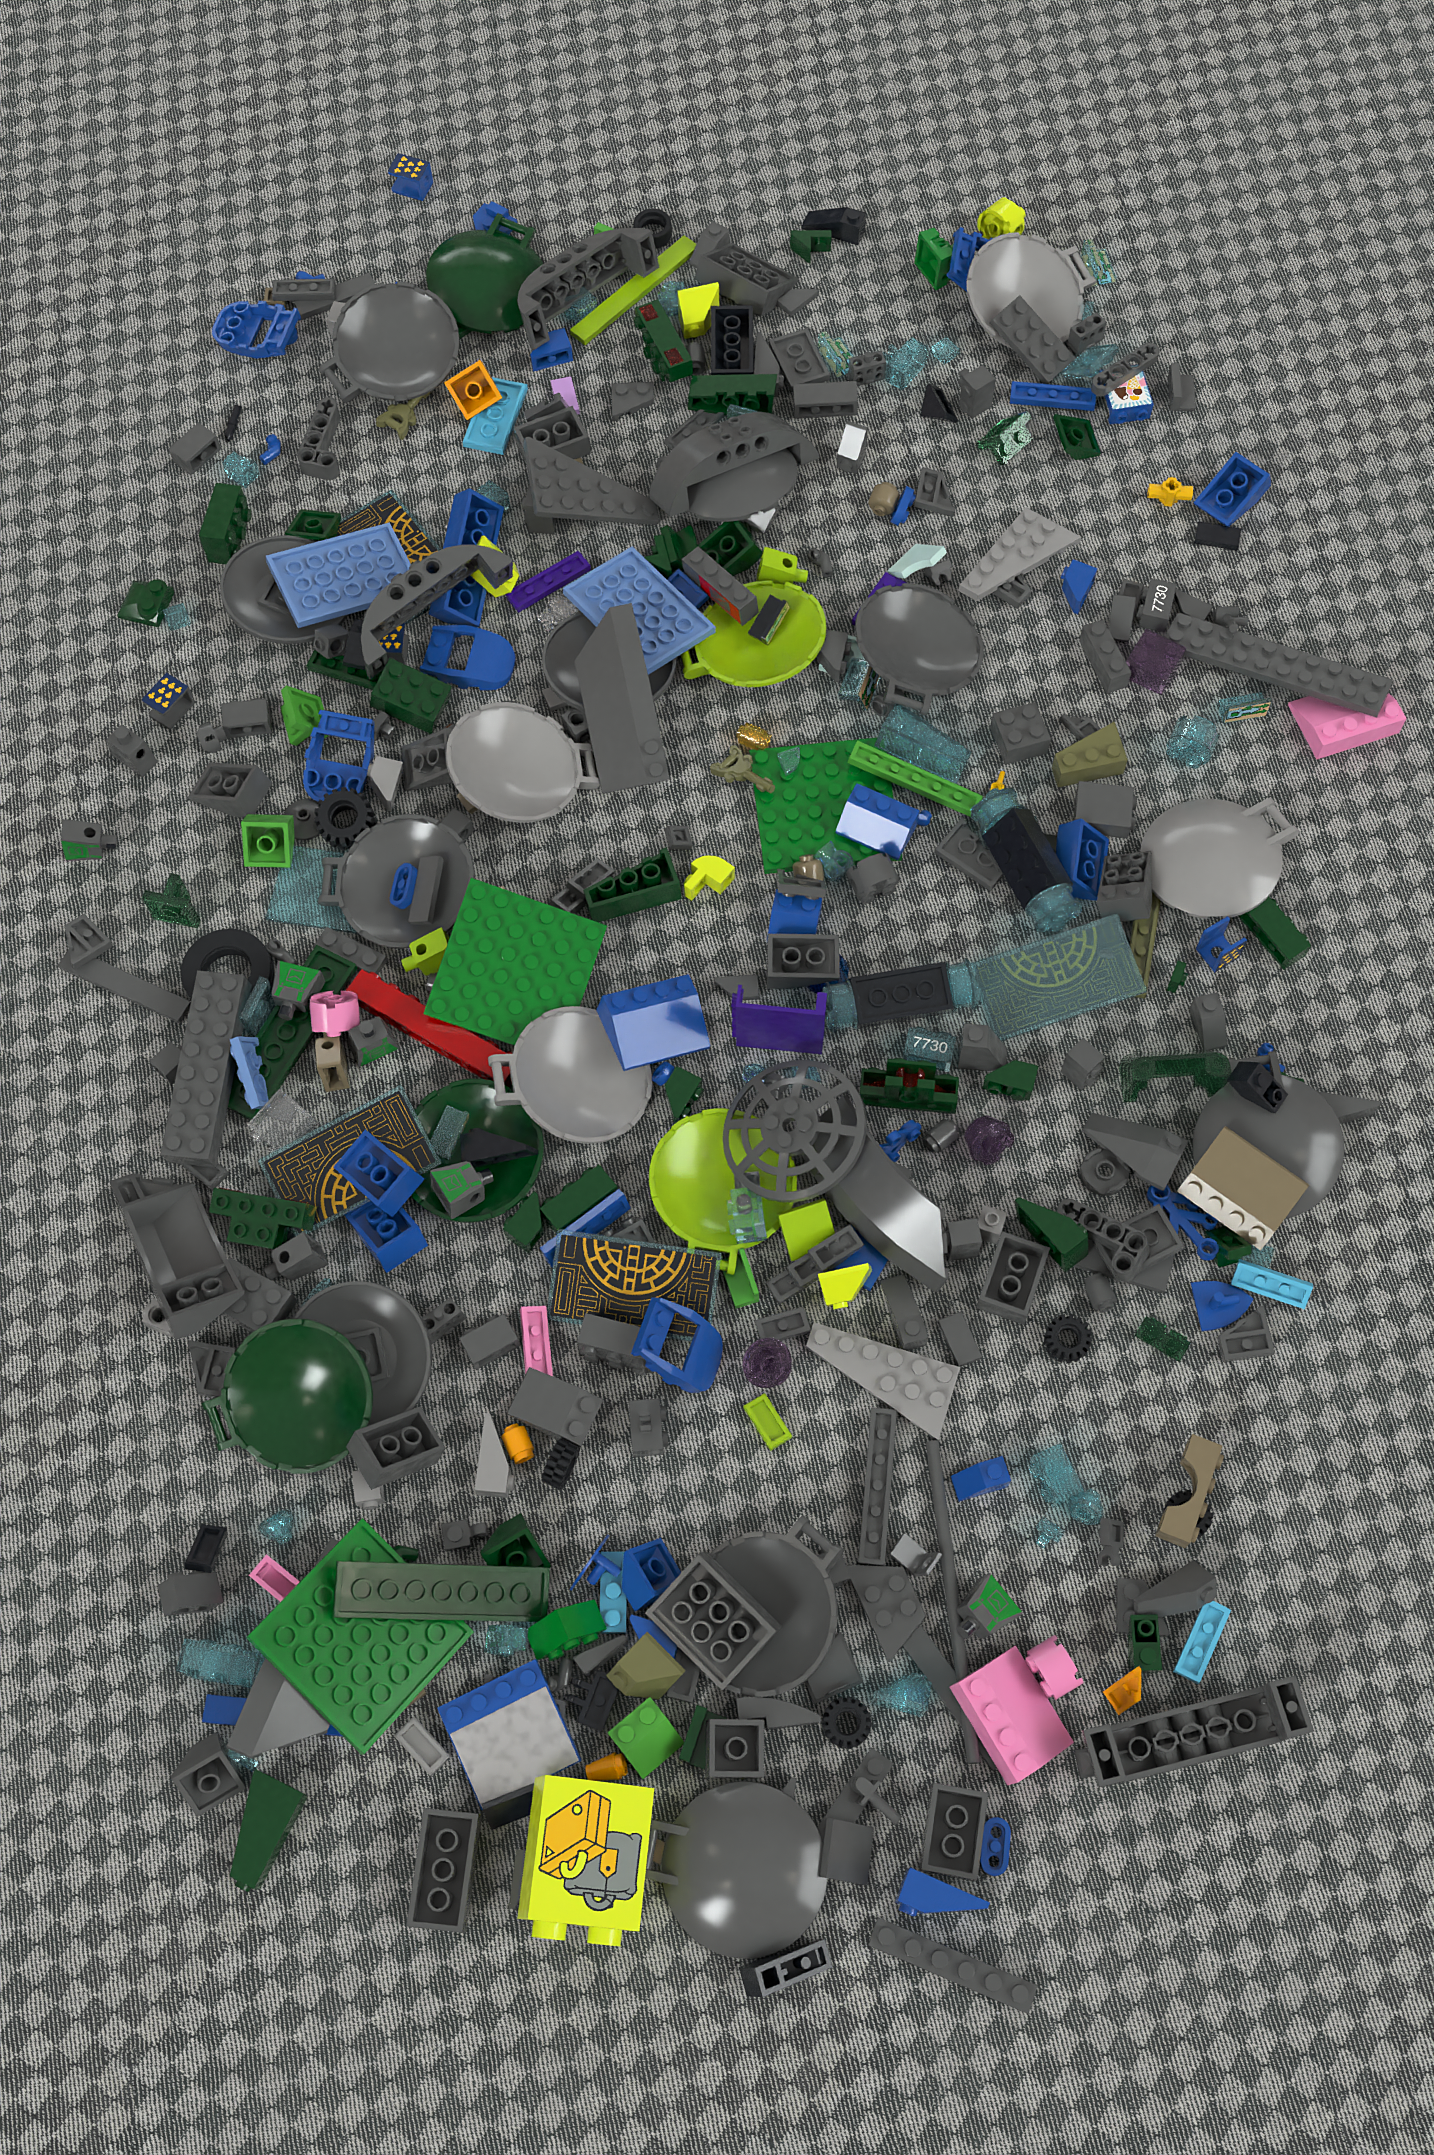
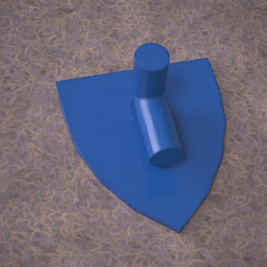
M1218 1281L1190 1283L1201 1332L1223 1328L1237 1321L1247 1311L1253 1301V1298L1243 1290L1227 1283Z
M607 1534L569 1590H573L592 1561L596 1563V1566L586 1579L590 1584L595 1585L605 1570L617 1578L622 1568L599 1553L610 1535Z

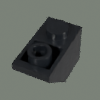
M1239 1061L1227 1079L1240 1096L1271 1113H1276L1288 1096V1093L1260 1062Z

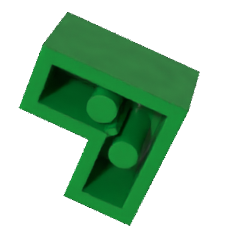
M593 1599L556 1609L526 1629L525 1632L537 1661L545 1658L553 1661L564 1655L563 1650L573 1649L580 1645V1642L588 1645L599 1639L598 1634L607 1628L596 1601Z

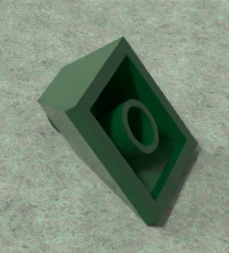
M522 1513L499 1525L480 1551L487 1565L551 1567L547 1556Z

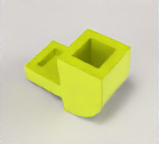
M709 855L697 858L691 863L692 874L688 875L684 881V895L692 901L705 885L722 894L735 879V867L717 856Z

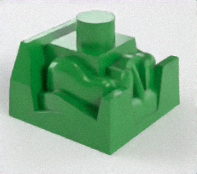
M935 228L919 232L914 264L932 287L938 290L947 285L951 280L947 277V273L950 270L954 244L950 245L944 238L939 237V233Z

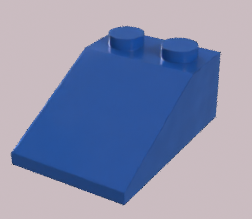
M1235 452L1193 503L1220 523L1229 527L1254 506L1270 488V474Z
M366 1129L333 1167L391 1217L397 1213L424 1180L420 1174Z
M367 1199L344 1214L367 1249L386 1273L428 1246L419 1226L403 1207L391 1217L370 1199Z
M913 1868L906 1870L894 1902L900 1905L899 1911L913 1917L917 1913L929 1914L984 1910L990 1904V1902Z

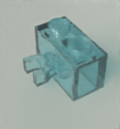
M910 337L899 351L894 345L890 344L888 346L890 354L883 352L887 363L885 381L902 391L927 363L928 346L913 337Z
M1061 1443L1033 1455L1030 1459L1029 1470L1035 1480L1039 1479L1043 1487L1040 1489L1045 1502H1050L1053 1508L1080 1497L1085 1491Z

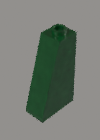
M255 1769L252 1776L230 1872V1877L237 1880L235 1886L246 1892H250L251 1888L260 1890L308 1798V1795Z

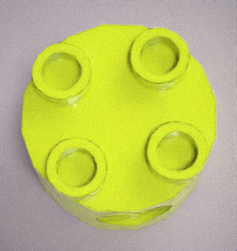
M1002 197L979 215L977 228L979 232L982 231V237L986 239L995 238L1007 233L1018 232L1021 235L1024 230L1026 214L1022 207H1018L1013 201Z

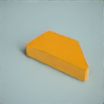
M1140 1666L1103 1691L1118 1715L1141 1700Z

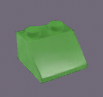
M247 814L241 821L244 867L290 868L295 838L293 815Z
M651 1697L646 1699L607 1732L642 1779L646 1778L684 1745L683 1739Z

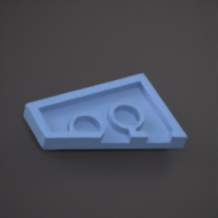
M238 1036L229 1039L231 1043L230 1052L238 1065L237 1074L239 1080L244 1085L246 1091L244 1097L251 1109L268 1107L269 1100L264 1077L259 1074L262 1059L261 1056H257L255 1046L259 1045L258 1037Z

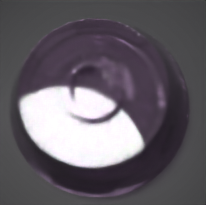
M988 1115L974 1120L968 1126L964 1135L972 1159L981 1161L985 1165L996 1163L1002 1159L999 1155L1007 1146L1011 1149L1014 1143V1135L1010 1130V1126Z
M763 1338L755 1341L747 1348L742 1362L743 1372L748 1381L760 1388H771L781 1385L789 1377L792 1358L789 1349L783 1342L774 1338Z

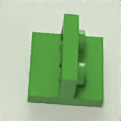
M286 685L281 690L284 704L280 708L290 744L298 746L311 735L313 727H318L321 715L318 713L320 710H324L321 697Z

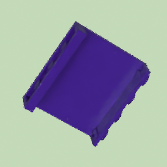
M738 984V991L732 994L731 1003L732 1037L736 1038V1046L822 1054L827 992H817L816 1010L742 1003L744 989H742V985Z

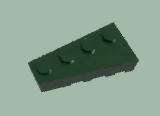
M777 374L692 375L688 395V410L698 411L701 409L704 412L714 414L723 412L727 416H739L752 412L772 414Z
M667 847L659 850L660 853L653 857L648 856L642 859V863L632 868L626 867L621 870L619 875L613 878L609 876L584 889L585 903L590 919L595 922H602L682 899L680 882Z

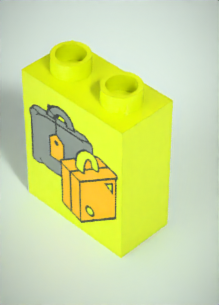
M551 1775L535 1778L517 1919L533 1920L531 1937L565 1941L567 1924L589 1927L587 1943L621 1947L622 1930L640 1931L654 1788Z

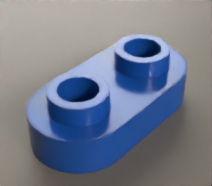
M905 486L892 514L890 523L896 526L900 523H905L909 512L906 511L907 507H911L916 498V495L913 494L914 489Z
M410 863L402 864L394 876L390 903L398 909H405L412 903L418 869Z
M999 1817L991 1818L984 1824L980 1866L989 1876L1003 1874L1009 1862L1011 1829L1009 1824ZM993 1827L1000 1829L1001 1835L999 1838H994L991 1835ZM991 1856H995L998 1859L996 1867L989 1865L988 1860Z

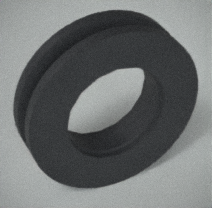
M221 929L202 936L188 949L181 965L182 985L190 1000H192L197 970L207 971L210 965L217 959L227 955H239L246 958L251 965L248 981L252 986L246 1014L257 1009L269 996L275 978L274 965L264 944L251 933L239 929Z

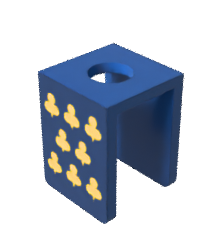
M398 153L388 169L389 175L397 177L391 188L393 193L421 201L424 200L433 184L430 162Z
M1228 916L1204 930L1196 947L1198 953L1214 973L1238 959L1247 942V939L1244 937L1230 945L1223 936L1230 921ZM1215 947L1223 950L1218 958L1211 954V950Z

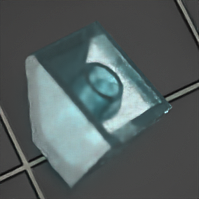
M911 1673L910 1676L904 1675L875 1691L870 1704L923 1718L927 1712L932 1682L926 1681L927 1676Z

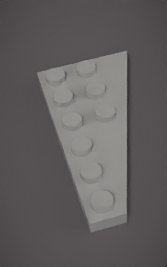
M1025 507L962 581L958 591L978 601L996 591L998 586L1006 582L1010 583L1014 581L1016 576L1024 575L1049 561V558L1057 553L1060 555L1065 552L1067 547L1079 544L1082 537Z
M813 1323L806 1345L807 1349L841 1371L850 1380L862 1386L864 1390L893 1410H897L899 1414L929 1434L934 1440L939 1441L960 1367L822 1324Z

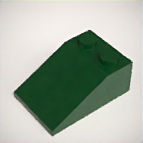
M740 520L723 522L698 544L699 548L732 576L749 569L761 559L763 553L761 547Z
M1020 1197L1015 1199L1016 1215L1019 1222L1039 1244L1050 1247L1048 1254L1064 1272H1067L1088 1255L1089 1234L1081 1223L1076 1224L1070 1217Z

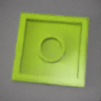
M824 1198L777 1213L791 1261L798 1260L808 1254V1250L835 1234Z

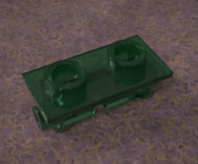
M1146 1316L1134 1336L1180 1362L1191 1343L1187 1340L1188 1337L1181 1335L1173 1329L1168 1334L1165 1332L1166 1325L1157 1321L1154 1317L1149 1318Z

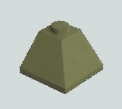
M646 1632L606 1676L626 1696L651 1697V1699L659 1700L686 1670Z

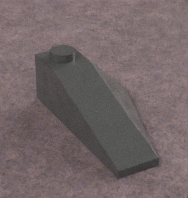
M1091 1113L1082 1130L1104 1150L1109 1149L1118 1156V1162L1122 1165L1126 1163L1136 1171L1134 1174L1136 1177L1164 1191L1189 1142L1165 1129Z

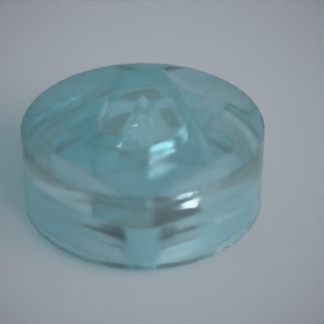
M759 1064L746 1065L743 1068L742 1080L747 1084L765 1068Z

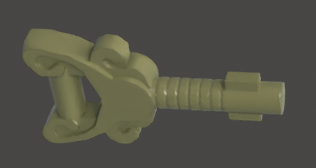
M430 392L418 398L410 399L407 404L389 405L388 411L376 418V426L381 428L391 427L397 431L398 437L403 440L409 431V426H414L417 423L413 409L422 398L426 399Z
M735 745L730 747V755L723 762L713 763L710 766L712 774L725 777L728 783H732L734 780H749L756 784V788L762 792L772 793L775 790L772 780L767 777L762 778L751 771V764H753L752 756H743L741 750Z

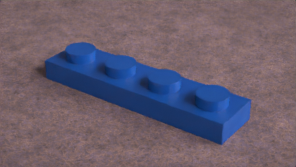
M1012 381L1010 404L1094 411L1096 395L1091 391V388Z
M618 1189L613 1194L607 1196L602 1202L587 1211L582 1217L568 1225L566 1229L540 1247L548 1264L554 1267L558 1263L561 1235L591 1239L630 1210L631 1207L624 1193Z

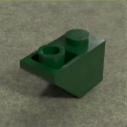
M1014 1060L987 1074L982 1089L994 1095L1004 1094L1011 1096L1012 1099L1017 1101H1029L1039 1066Z
M678 1066L675 1067L665 1084V1094L674 1124L686 1116H690L692 1104L694 1101L698 1102L704 1092L702 1078Z
M535 1191L530 1196L527 1195L522 1199L519 1204V1210L514 1215L511 1214L503 1224L505 1237L527 1253L532 1250L544 1235L540 1200Z
M1158 1614L1130 1615L1128 1634L1130 1672L1138 1666L1141 1668V1674L1162 1671Z

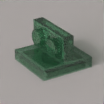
M1028 411L1003 418L977 441L976 445L980 450L990 448L999 464L1004 465L1033 440L1025 426L1032 417Z
M170 873L163 894L144 891L142 899L154 920L198 929L201 920L191 903V896L180 875Z

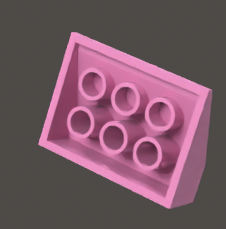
M1389 693L1377 718L1311 696L1288 703L1316 759L1398 734L1407 719L1397 700Z
M1016 1645L950 1686L952 1693L973 1725L1007 1786L1020 1782L1074 1743Z

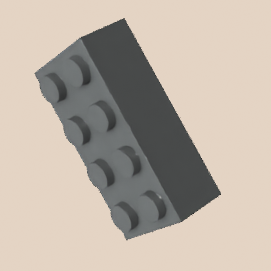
M423 1808L406 1927L459 1933L467 1932L482 1822L480 1814Z

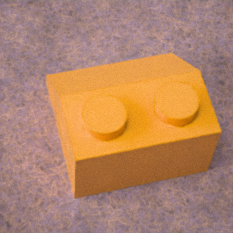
M481 360L444 382L467 421L503 398Z

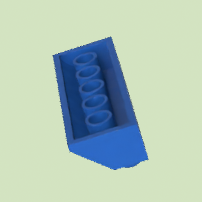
M470 488L455 494L443 549L457 545H477L483 535L496 546L504 507ZM468 576L432 602L429 615L448 624L479 627L487 590L472 576Z

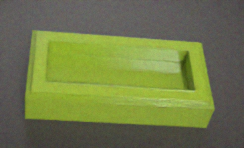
M765 1393L743 1406V1409L770 1451L792 1438L791 1433Z

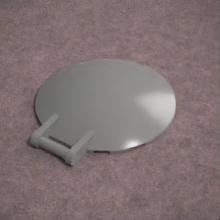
M1018 232L997 236L984 244L970 264L966 286L971 309L984 330L995 340L1011 348L992 327L990 321L1020 295L1062 343L1066 342L1069 339L1071 327L1078 324L1082 319L1085 306L1083 305L1082 296L1084 290L1092 287L1097 282L1095 277L1090 275L1079 256V249L1076 245L1062 251L1047 244V240L1033 234L1030 236L1020 235Z
M496 702L479 706L477 710L471 713L467 712L459 719L447 741V769L458 791L473 806L501 820L529 823L548 819L567 807L578 789L594 790L600 787L599 778L596 777L592 744L574 743L572 738H568L562 731V726L550 716L545 717L535 712V708L511 702ZM580 756L585 758L587 776H583Z
M1267 798L1250 808L1226 800L1196 799L1171 807L1158 816L1147 829L1141 843L1140 852L1151 851L1152 892L1164 904L1172 909L1178 908L1188 913V916L1203 919L1222 916L1224 919L1227 916L1231 918L1253 910L1271 895L1282 872L1283 854L1281 845L1294 839L1300 831L1296 826H1292L1276 808V803L1272 798ZM1268 812L1283 831L1276 834L1262 815Z
M570 1006L545 1012L526 1026L516 1041L512 1054H496L488 1057L489 1066L492 1067L496 1091L494 1096L495 1105H522L526 1113L540 1127L559 1138L576 1143H602L623 1135L640 1120L651 1097L652 1072L650 1064L623 1071L597 1011L591 1008ZM502 1066H509L513 1093H506Z

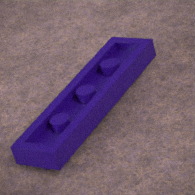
M578 550L516 586L510 593L506 594V598L519 613L591 571V565Z

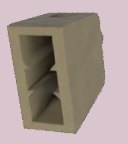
M323 1032L322 1038L315 1040L317 1070L325 1091L330 1092L350 1088L346 1054L340 1036L328 1037L326 1032Z

